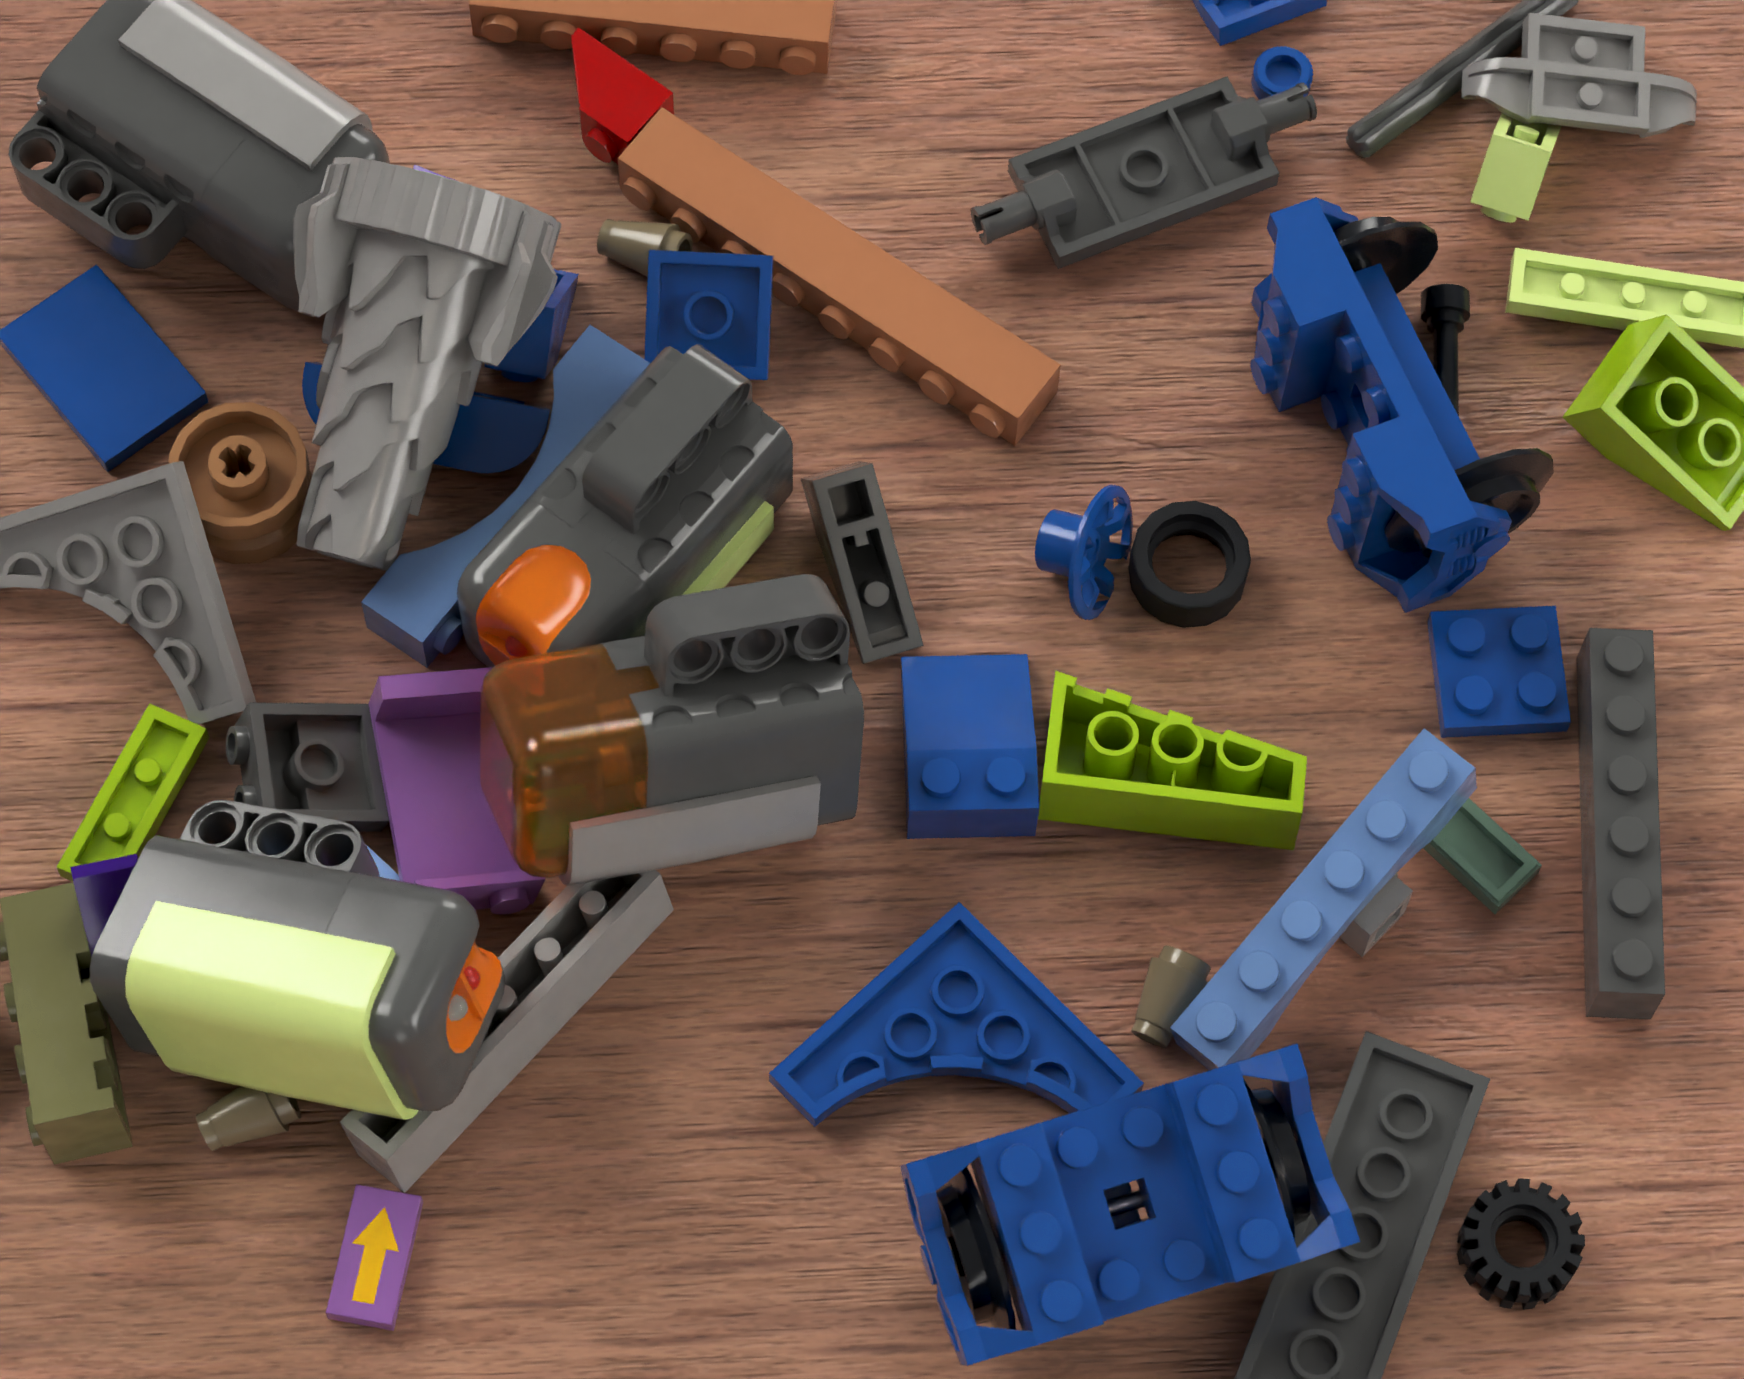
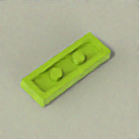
M149 703L59 861L57 870L61 877L73 882L71 867L137 854L139 858L147 842L156 835L208 742L207 728Z

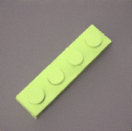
M1515 248L1511 259L1506 313L1625 330L1630 324L1667 314L1694 341L1744 348V282Z

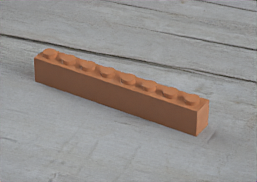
M663 107L659 109L618 157L620 189L634 206L644 211L654 210L669 220L670 223L678 224L681 232L689 233L693 243L701 241L718 253L774 255L772 293L781 302L791 307L801 306L818 317L821 325L833 336L839 339L850 338L867 349L872 359L882 368L890 372H897L899 370L916 381L920 389L931 400L941 405L949 403L968 415L972 424L983 434L992 438L1000 436L1016 446L1057 394L1061 364Z

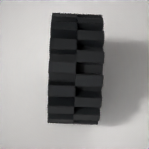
M1518 1178L1516 1184L1511 1187L1508 1186V1182L1505 1180L1497 1183L1492 1192L1488 1193L1485 1190L1467 1213L1457 1239V1243H1461V1247L1457 1252L1459 1265L1466 1264L1467 1271L1464 1277L1471 1286L1477 1281L1482 1286L1479 1293L1481 1297L1489 1301L1493 1294L1501 1298L1500 1307L1511 1309L1515 1302L1522 1303V1309L1525 1310L1535 1308L1538 1301L1543 1300L1547 1304L1555 1299L1559 1291L1565 1289L1577 1271L1583 1258L1580 1256V1253L1585 1247V1234L1579 1235L1578 1229L1582 1224L1578 1212L1570 1216L1567 1211L1571 1202L1563 1194L1558 1200L1548 1195L1552 1186L1541 1182L1538 1189L1529 1188L1530 1179ZM1512 1221H1522L1531 1224L1544 1238L1546 1250L1543 1260L1534 1266L1525 1268L1509 1264L1500 1256L1496 1248L1495 1237L1497 1230L1504 1224Z

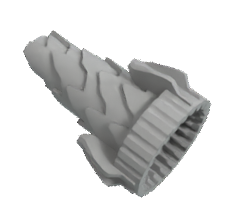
M335 157L333 163L327 166L320 193L297 205L293 218L295 280L299 294L298 312L311 317H320L326 313L321 338L323 343L328 344L317 383L316 404L320 408L312 439V443L320 445V449L300 517L297 546L335 559L387 571L394 563L408 514L419 516L433 463L447 448L460 405L469 406L482 362L487 365L498 366L541 314L555 289L558 277L551 265L562 225L556 221L557 219L500 194L400 165L357 157Z

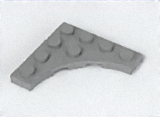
M183 461L169 463L0 518V588H49L64 591L83 598V602L103 611L120 624L128 623L156 651L153 656L171 680L183 704L188 720L199 725L245 710L249 702L256 703Z

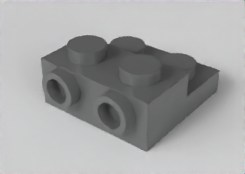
M249 702L235 723V726H230L226 737L227 760L230 765H240L243 785H238L235 790V802L343 821L353 825L359 832H382L389 823L369 704Z

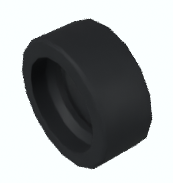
M1198 501L1170 503L1152 512L1137 529L1128 565L1131 590L1142 608L1161 622L1182 628L1207 626L1227 616L1241 600L1251 563L1249 543L1238 522L1219 507ZM1192 535L1208 540L1219 548L1225 557L1227 569L1224 579L1216 588L1206 593L1187 594L1169 588L1156 577L1153 571L1152 558L1155 549L1161 542L1173 536Z

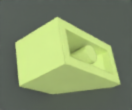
M1502 113L1493 132L1470 202L1481 205V212L1499 221L1512 223L1516 221L1517 217L1529 221L1561 126L1534 122L1527 125Z

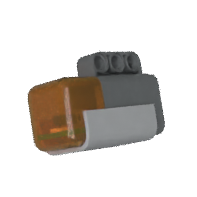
M800 574L674 596L663 600L652 609L647 617L644 636L508 659L492 667L484 676L480 689V783L483 795L510 855L519 868L534 877L559 876L562 883L569 886L692 864L812 839L819 825L853 819L856 816L864 708L861 692L852 678L853 672L848 665L849 623L825 582L813 574Z

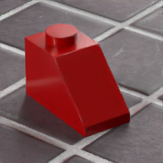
M578 28L571 35L582 140L586 148L596 158L605 163L613 161L618 165V157L661 107L674 114L673 92Z

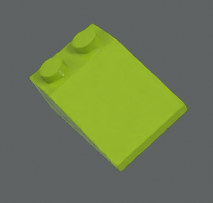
M1667 314L1628 325L1566 411L1563 418L1605 458L1723 531L1730 530L1744 511V387Z

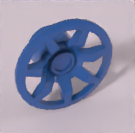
M1108 485L1102 488L1092 499L1083 516L1057 509L1051 510L1044 518L1038 532L1035 546L1036 565L1042 571L1069 577L1068 588L1071 607L1074 613L1081 619L1092 620L1097 618L1108 600L1096 602L1099 593L1110 598L1114 590V576L1104 566L1106 559L1125 558L1127 560L1131 549L1133 530L1130 498L1121 486ZM1113 498H1115L1118 502V505L1115 508ZM1122 530L1121 544L1110 542V535Z

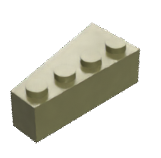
M74 883L0 898L3 921L0 922V961L9 960L12 982L4 984V995L10 1020L12 1023L18 1021L21 1044L15 1045L14 1048L21 1081L23 1084L27 1083L30 1106L26 1107V1118L33 1145L43 1144L54 1165L133 1147L108 1012L97 997L90 982L92 957Z

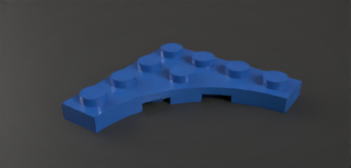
M960 902L769 1073V1082L814 1127L837 1109L864 1094L904 1080L928 1076L958 1075L980 1077L1008 1083L1031 1091L1055 1103L1068 1113L1141 1092L1144 1085L1092 1031Z

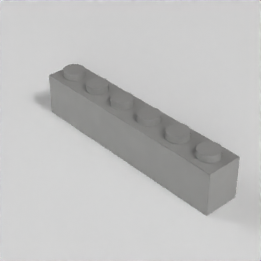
M653 870L566 886L498 957L505 974L504 994L465 1085L455 1101L439 1111L418 1110L417 1115L412 1119L406 1120L351 1110L340 1121V1124L358 1156L405 1193L674 910L661 874Z

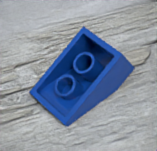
M1028 654L901 657L907 839L1035 836L1039 815V788Z

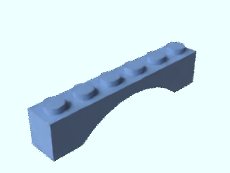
M589 325L553 369L554 399L549 429L536 461L518 488L493 513L465 532L432 547L400 554L361 602L367 628L426 668H428L440 652L444 655L451 652L464 634L457 598L458 581L464 569L650 363L592 325Z
M1423 728L1173 1023L1170 1029L1176 1044L1208 1070L1250 1058L1270 1034L1303 983L1350 923L1384 885L1414 855L1439 834L1477 789L1476 768Z

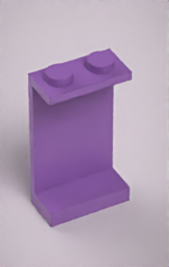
M505 666L379 676L368 704L400 881L454 891L462 895L475 910L490 908L494 914H511L527 908L529 904L534 903L545 881V873L543 867H529L521 820L498 771V760L509 758L500 715V709L509 691Z

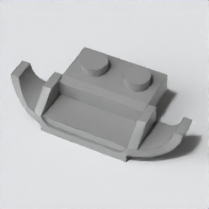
M1528 13L1522 25L1521 58L1498 57L1484 59L1472 63L1462 70V99L1473 100L1479 98L1485 100L1501 113L1527 125L1534 122L1639 135V138L1665 133L1681 123L1694 126L1696 122L1697 90L1691 83L1678 77L1644 72L1645 26Z

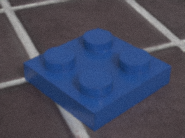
M649 250L644 359L651 363L665 347H674L684 354L689 348L700 344L746 378L768 380L774 255Z
M1556 606L1430 612L1427 625L1441 738L1567 732L1571 718Z

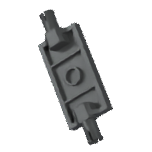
M1224 77L1015 156L1008 161V173L1018 192L982 206L972 207L971 218L976 232L983 230V233L979 234V238L984 245L992 243L993 240L1032 226L1035 230L1039 231L1057 268L1060 269L1276 186L1280 173L1268 151L1267 142L1270 140V135L1302 122L1316 119L1317 108L1312 94L1303 97V94L1308 93L1309 89L1305 83L1301 82L1296 84L1295 87L1256 101L1254 97L1244 98L1238 96L1228 77Z

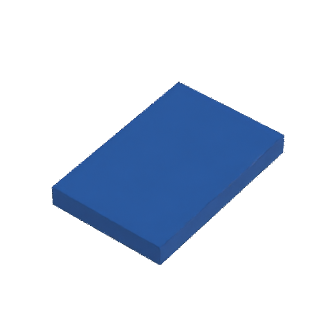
M97 264L0 330V345L107 472L208 403L207 394Z

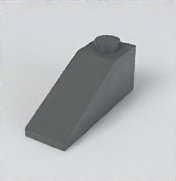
M859 461L801 478L817 539L844 615L849 623V629L861 662L865 664L924 646L873 463Z

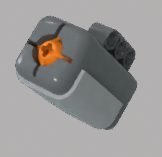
M107 0L43 72L37 84L40 100L36 104L39 110L16 134L9 146L8 154L22 194L29 201L123 264L134 269H146L155 266L167 256L182 237H185L202 248L210 257L285 307L296 311L299 310V294L295 280L293 218L297 205L320 193L327 166L333 163L335 157H357L390 164L385 144L373 132L372 123L367 114L193 0ZM52 162L47 168L31 170L38 163ZM91 193L101 194L93 201L79 202V199ZM139 225L149 226L143 233L136 235L126 234L132 227Z

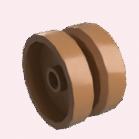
M253 402L224 403L199 413L179 431L169 453V463L184 462L212 557L232 564L262 563L286 553L297 542L300 517L312 478L307 450L297 428L278 411Z

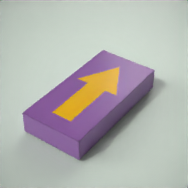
M356 1184L326 1309L328 1319L394 1331L423 1206L422 1196Z

